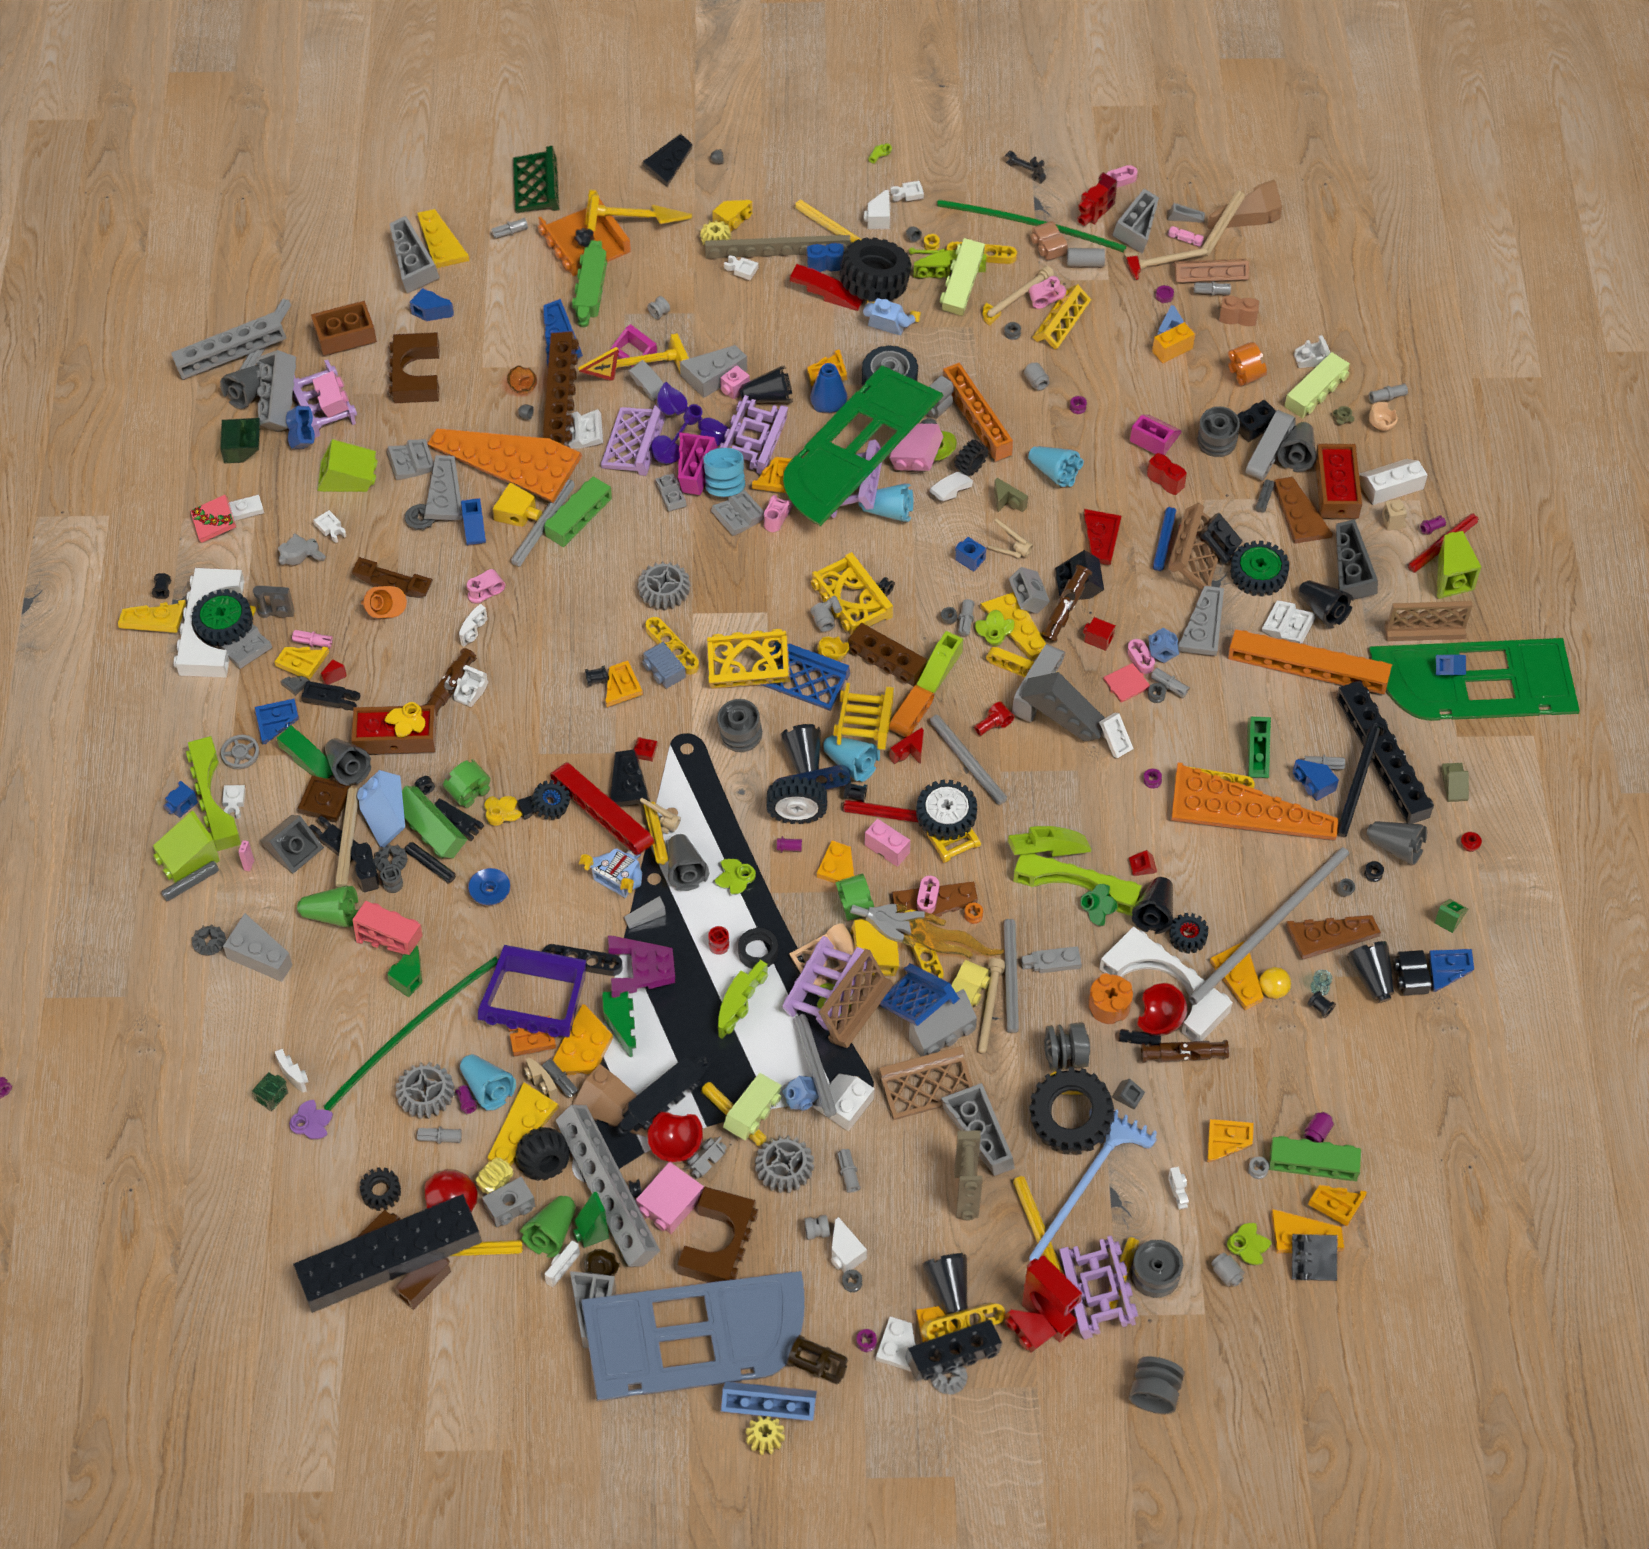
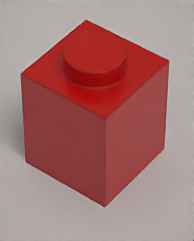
M1094 617L1091 623H1087L1084 628V642L1106 651L1114 638L1116 625Z

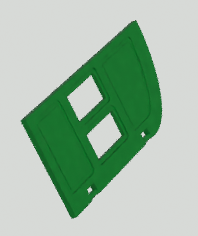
M881 365L865 382V385L837 411L803 447L804 449L788 463L784 471L783 483L790 501L800 513L821 527L943 397V393ZM858 413L873 419L846 449L832 443L836 436ZM883 424L897 431L870 461L855 454Z
M1563 638L1369 646L1371 660L1392 664L1386 688L1387 694L1402 710L1418 719L1438 721L1440 719L1460 720L1580 713ZM1505 651L1508 669L1466 670V675H1436V655ZM1511 680L1515 698L1469 700L1466 682ZM1539 707H1549L1550 709L1540 710ZM1440 712H1450L1451 714H1440Z

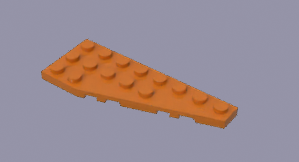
M437 428L427 443L434 450L448 456H455L456 460L507 483H512L552 503L557 499L582 457L581 452L549 438Z

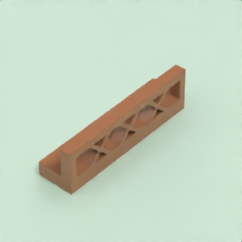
M1247 259L1173 262L1176 282L1249 279V261Z

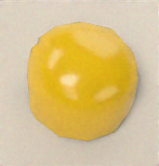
M827 636L819 641L817 650L820 655L841 662L849 651V643H843L839 636Z
M1279 967L1266 969L1259 978L1261 991L1269 998L1279 999L1285 997L1291 989V978L1287 971Z

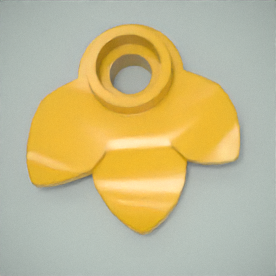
M408 702L403 708L393 709L385 718V722L395 724L397 737L408 736L412 730L421 732L425 727V719L421 716L422 709L415 702Z
M490 796L484 804L488 822L491 825L498 826L503 824L504 821L512 822L518 820L522 813L515 809L517 799L513 796H504L499 800L494 796Z

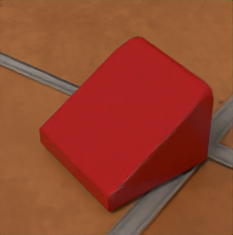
M333 659L321 672L323 684H331L347 676L345 666Z
M1148 850L1128 857L1133 876L1157 872L1154 857Z

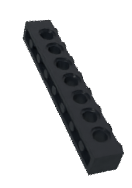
M1361 680L1339 687L1336 699L1363 746L1369 727L1375 726L1380 728L1371 761L1406 823L1413 824L1430 818L1434 808L1433 801L1430 797H1427L1422 782L1418 781L1415 776L1414 768L1408 764L1404 751L1400 750L1397 745L1395 735L1391 734L1387 721L1381 717L1377 704L1370 698L1368 688L1364 687Z

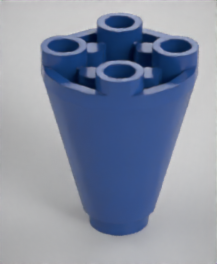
M826 363L821 367L811 390L810 400L814 410L817 412H837L847 402L846 389L838 369L832 363Z

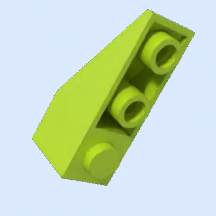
M945 631L917 683L918 686L936 693L963 653V638Z

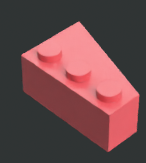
M365 901L352 919L356 942L360 944L363 941L371 942L373 947L378 948L379 945L388 946L387 949L390 951L410 955L422 937L421 924L416 920L402 917L399 913L386 910L377 903L372 904Z

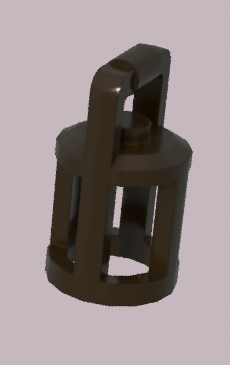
M801 1335L796 1338L787 1360V1365L796 1366L814 1374L817 1378L821 1377L835 1384H839L844 1378L848 1363L846 1356L831 1350L829 1347H823L809 1341ZM802 1350L819 1356L817 1362L814 1363L800 1357ZM831 1358L840 1362L836 1376L826 1372L832 1366L833 1360Z

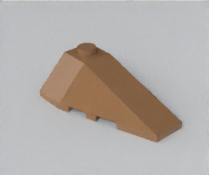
M1273 179L1254 187V191L1244 197L1226 228L1264 225L1280 219L1283 206L1276 181ZM1229 203L1209 214L1208 229L1215 227Z
M599 1065L586 1078L573 1105H587L595 1121L598 1119L607 1122L610 1126L616 1127L624 1119L622 1110L637 1095L617 1076L602 1065ZM642 1127L638 1132L634 1129L630 1132L648 1138L649 1128L644 1130Z

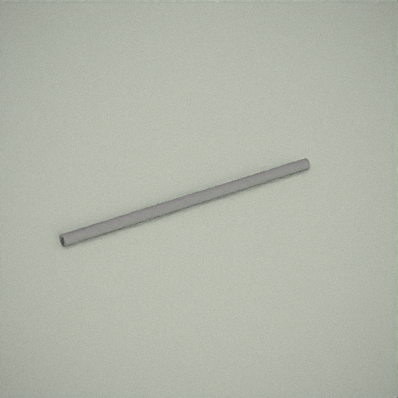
M1343 847L1340 848L1189 996V1001L1197 1005L1349 855L1348 850Z

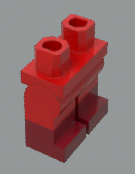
M1103 172L1099 176L1098 184L1082 194L1081 203L1078 204L1080 215L1077 217V221L1083 226L1089 223L1095 225L1098 219L1115 205L1116 179Z

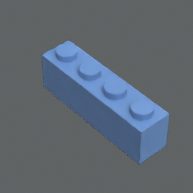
M725 1382L721 1412L813 1421L817 1391Z

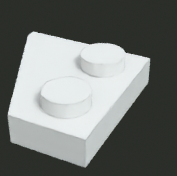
M894 1317L889 1318L876 1361L911 1371L905 1357L908 1347L915 1345L912 1323Z

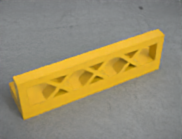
M1078 284L1067 288L1065 296L1056 302L1033 335L1036 342L1045 339L1054 350L1063 342L1091 301ZM1078 295L1084 300L1082 305L1078 304ZM1070 307H1073L1074 309L1073 317L1069 315ZM1061 319L1065 320V329H1061ZM1052 332L1057 333V341L1051 337Z

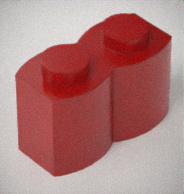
M1157 453L1149 460L1147 476L1152 482L1162 485L1163 489L1168 493L1177 495L1185 488L1187 472L1181 466L1172 463L1167 456Z

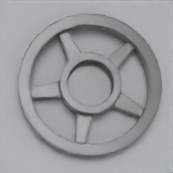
M248 735L233 736L221 748L223 762L228 767L234 769H243L251 766L259 756L258 743ZM244 739L251 741V743L245 745L238 743L237 740ZM235 741L232 750L225 752L227 746ZM255 746L256 751L252 757L249 755V750ZM225 756H233L235 763L227 761ZM244 759H248V760H249V761L246 762V763L239 764L241 760H244Z

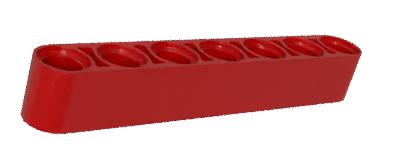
M565 762L550 773V778L554 780V784H557L558 781L560 782V787L564 785L566 787L565 791H569L570 798L636 856L654 844L653 837L644 827L570 763Z

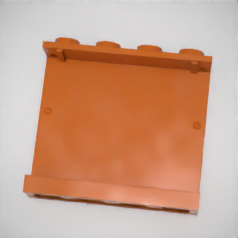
M599 198L598 205H604L601 199ZM587 208L549 224H546V221L539 217V233L541 236H545L548 246L554 249L556 257L562 260L565 270H569L572 276L578 275V269L582 268L580 257L581 254L584 255L585 248L579 246L574 238L576 230L588 228V225H585ZM612 215L597 216L593 236L595 241H602V249L607 253V262L630 253V239Z

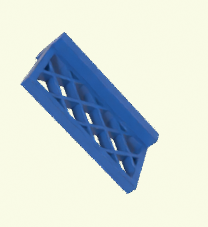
M775 641L773 647L776 646L771 655L780 651L781 644L778 641ZM788 643L790 680L793 679L796 687L787 689L784 688L782 683L762 684L761 686L831 711L845 680H848L850 676L849 665ZM797 663L803 666L804 670L794 674L790 667ZM783 664L777 666L778 669H783ZM815 670L821 672L822 677L811 680L809 672ZM806 674L809 682L798 685L796 677ZM832 677L840 679L839 683L832 687L827 682V679ZM824 681L827 688L817 692L814 684ZM811 686L814 693L808 696L803 695L801 689ZM829 692L831 695L829 704L820 701L819 696Z
M910 963L904 968L907 975L891 987L879 1006L919 1026L944 1003L948 1001L955 1004L960 998L949 982Z

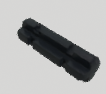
M1121 1029L1119 1041L1159 1045L1161 1043V1036L1149 1035L1146 1032L1133 1030L1129 1032L1127 1029Z

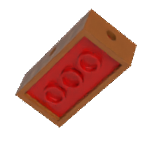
M1317 444L1315 469L1320 516L1322 518H1359L1362 508L1356 444Z
M435 705L420 706L422 709L421 716L425 719V727L421 732L412 730L405 737H397L395 724L385 722L386 716L393 709L403 708V706L353 707L352 744L364 749L368 754L436 752L437 716Z

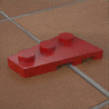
M1084 509L1083 514L1090 553L1100 559V564L1111 565L1122 516Z

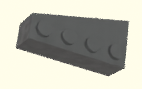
M1355 519L1337 523L1336 551L1339 590L1351 594L1353 600L1377 594L1378 579Z
M1059 672L1028 678L1021 696L1022 699L1081 740L1100 739L1102 728L1099 722L1105 719V717Z

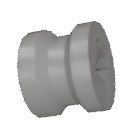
M662 296L657 297L655 302H650L647 305L649 313L655 319H660L662 314L670 312V306Z

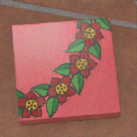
M226 495L190 510L201 543L236 527Z

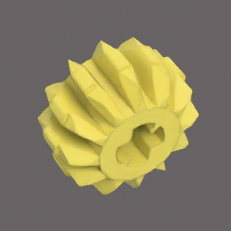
M717 220L713 223L709 221L708 224H703L700 232L703 245H705V241L730 240L729 226L725 225L723 221L718 223Z
M494 1158L479 1172L476 1184L480 1187L481 1191L489 1194L510 1181V1178L513 1176V1169L505 1160Z
M759 1415L757 1417L758 1422L751 1420V1428L746 1429V1434L748 1435L746 1442L747 1444H752L751 1449L753 1452L760 1448L761 1455L765 1453V1450H768L772 1455L773 1447L780 1450V1442L785 1440V1435L782 1434L784 1426L779 1425L778 1418L771 1421V1416H766V1419L763 1420L762 1416ZM764 1432L769 1433L767 1437H762Z

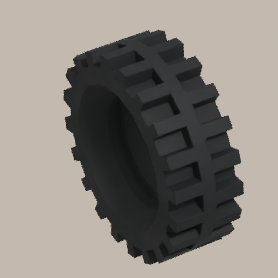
M1069 1067L1066 1071H1061V1068L1056 1069L1057 1073L1051 1076L1048 1073L1042 1083L1038 1082L1036 1092L1031 1095L1032 1101L1031 1105H1029V1111L1033 1127L1045 1145L1051 1146L1052 1150L1056 1152L1060 1150L1069 1155V1152H1076L1079 1155L1086 1149L1092 1151L1094 1150L1093 1146L1097 1143L1102 1144L1105 1135H1109L1111 1132L1110 1127L1115 1119L1111 1094L1106 1084L1101 1082L1096 1074L1093 1073L1091 1075L1087 1073L1086 1069L1081 1068V1071L1074 1070V1067ZM1067 1091H1078L1085 1094L1092 1105V1114L1089 1120L1083 1126L1076 1129H1066L1059 1126L1053 1120L1051 1114L1055 1099L1061 1093Z

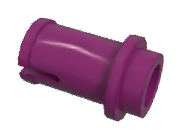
M1441 515L1431 520H1424L1420 524V530L1423 534L1430 535L1434 530L1445 527L1446 521Z
M781 836V838H777V850L781 851V853L783 851L801 852L802 839H786Z
M467 1085L458 1087L459 1089H456L455 1093L461 1103V1111L465 1114L475 1112L477 1102L473 1100L469 1087Z

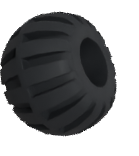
M538 1127L537 1129L530 1130V1133H526L520 1139L515 1157L517 1165L524 1175L530 1177V1179L537 1181L543 1179L545 1181L563 1172L562 1169H565L568 1165L570 1150L565 1137L560 1132L548 1127Z

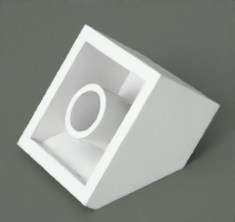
M838 1074L829 1085L837 1111L836 1115L829 1117V1119L849 1131L873 1101L875 1088L856 1076ZM818 1099L813 1108L825 1115L820 1099Z

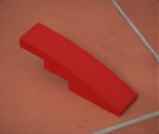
M796 264L790 275L791 282L807 286L808 292L824 296L825 302L858 311L864 299L858 298L857 295H852L849 290L844 288L840 281L814 269Z

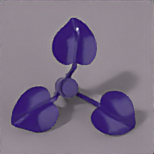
M667 382L662 385L657 396L659 409L666 415H673L674 413L681 415L685 413L683 416L685 423L673 440L665 435H659L653 439L651 450L658 462L671 464L680 458L679 445L675 442L679 438V432L682 433L687 425H694L698 422V429L702 430L700 435L715 437L717 446L726 441L725 434L727 429H729L728 427L713 418L703 419L701 417L703 411L699 405L691 404L688 407L687 399L680 391L670 386Z

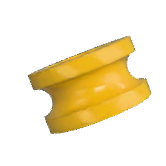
M935 234L926 235L924 237V248L926 250H938L940 238Z

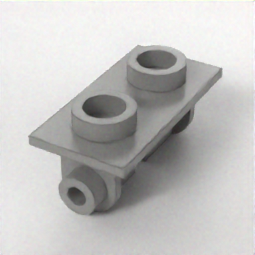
M708 1138L701 1145L703 1147L701 1151L688 1159V1164L683 1169H692L691 1174L694 1178H702L712 1167L707 1160L710 1159L714 1164L726 1153L727 1147L722 1142L718 1143L722 1138Z

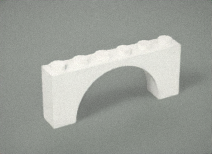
M195 568L194 576L190 577L191 591L187 592L188 606L184 608L185 621L181 623L180 627L181 639L177 641L178 655L174 657V667L177 668L179 676L227 678L230 662L227 650L211 647L203 643L196 636L192 612H194V605L197 606L196 602L198 600L203 601L202 596L204 595L209 597V592L213 591L214 594H217V590L221 589L222 593H224L225 589H229L230 593L234 590L237 591V594H243L245 580L242 570Z
M1135 927L1101 958L1100 970L1102 972L1120 977L1143 969L1165 972L1181 982L1189 996L1205 982L1193 969L1187 968L1176 956L1170 955L1159 943L1153 942L1145 932ZM1213 988L1197 1005L1191 1003L1192 1010L1183 1023L1181 1033L1191 1041H1203L1230 1013L1233 1002L1226 994L1220 993Z

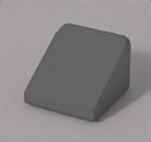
M1131 1079L1121 1081L1112 1097L1122 1104L1135 1109L1145 1091Z

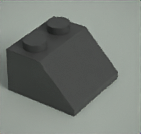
M290 815L260 840L271 856L292 874L324 848L300 815Z

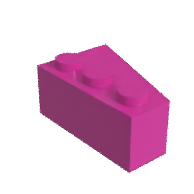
M679 432L680 459L678 479L682 492L701 495L705 486L703 458L705 454L718 448L715 437Z

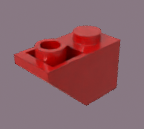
M1011 1309L1003 1316L1006 1319V1326L1012 1332L1015 1331L1021 1346L1025 1350H1029L1030 1353L1057 1333L1043 1314Z

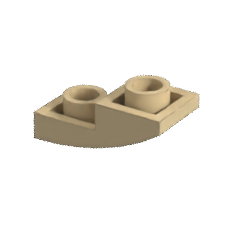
M530 1057L526 1058L527 1067L524 1068L527 1079H532L534 1086L540 1085L543 1094H548L551 1100L558 1099L557 1087L547 1071Z

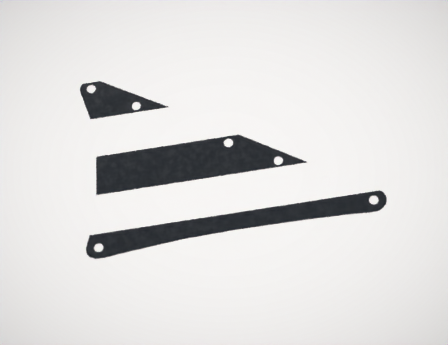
M684 733L675 736L670 743L656 804L664 809L676 808L678 811L677 816L681 817L680 824L675 832L671 830L668 834L662 832L667 855L669 839L676 834L686 835L708 865L709 877L706 882L703 880L699 884L700 887L689 891L677 890L675 886L670 885L668 880V861L665 862V865L656 862L653 845L645 850L641 866V886L635 890L630 913L660 896L665 906V915L631 929L627 925L624 938L672 948L675 983L651 989L648 986L638 988L637 992L631 994L628 991V997L633 998L634 1011H630V1017H634L635 1029L631 1030V1036H636V1048L632 1049L633 1057H629L604 1020V1026L613 1034V1040L600 1065L617 1076L636 1095H639L683 1058L694 1060L703 1055L711 1065L705 1070L704 1076L699 1080L701 1085L693 1092L690 1090L684 1093L686 1097L677 1105L674 1102L668 1106L670 1110L667 1113L678 1116L695 1114L698 1116L702 1128L723 1123L726 1119V1115L702 1092V1087L707 1082H711L735 1105L756 1076L761 1073L782 1085L779 1093L782 1097L777 1106L772 1105L770 1109L788 1106L782 1092L788 1086V1083L798 1076L812 1077L795 1022L796 1016L804 1014L808 1019L828 1085L832 1083L838 1074L857 1076L874 1088L873 1078L852 1043L848 1048L831 1043L828 1038L830 1035L829 1030L824 1029L816 1020L817 1016L798 1010L795 1016L792 1017L782 1007L785 998L789 995L796 979L801 974L790 957V953L797 950L798 947L771 896L716 774L706 745L702 739L694 734ZM687 743L691 744L694 748L693 752L683 754L680 750L681 746ZM658 813L659 820H660L661 817H662V814ZM737 859L742 864H749L754 868L756 873L755 879L747 884L746 889L742 893L732 895L730 888H722L715 883V879L725 872L721 866L722 860ZM656 873L661 876V881L656 885H652L648 882L647 878L650 874ZM716 926H722L729 932V949L721 955L714 954L709 949L708 933L710 929ZM749 929H767L777 939V959L774 964L767 968L768 977L763 984H759L755 988L753 996L748 999L749 1011L743 1019L740 1018L734 1030L730 1034L727 1033L722 1039L719 1037L718 1024L724 996L730 984L741 970L746 974H749L752 970L740 961L738 955L739 939ZM761 940L752 941L746 946L747 954L752 957H763L771 949L767 942ZM620 954L619 957L622 959L623 970L614 978H633L631 954ZM802 955L797 957L799 962L805 963ZM808 992L803 1002L817 1007L820 997ZM598 1119L595 1121L619 1169L651 1150L648 1138L631 1132L621 1136L617 1134L616 1127L610 1126L607 1122ZM574 1158L572 1163L574 1175L577 1179L587 1183Z

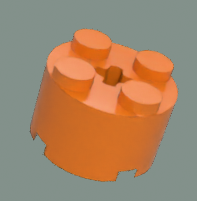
M1254 342L1228 351L1231 360L1228 363L1231 373L1237 374V381L1240 386L1267 375L1266 364L1262 363L1260 359L1263 355Z
M1108 973L1100 975L1093 982L1090 989L1088 1006L1093 1017L1105 1024H1115L1117 1021L1126 1019L1131 1010L1133 998L1132 984L1118 975Z

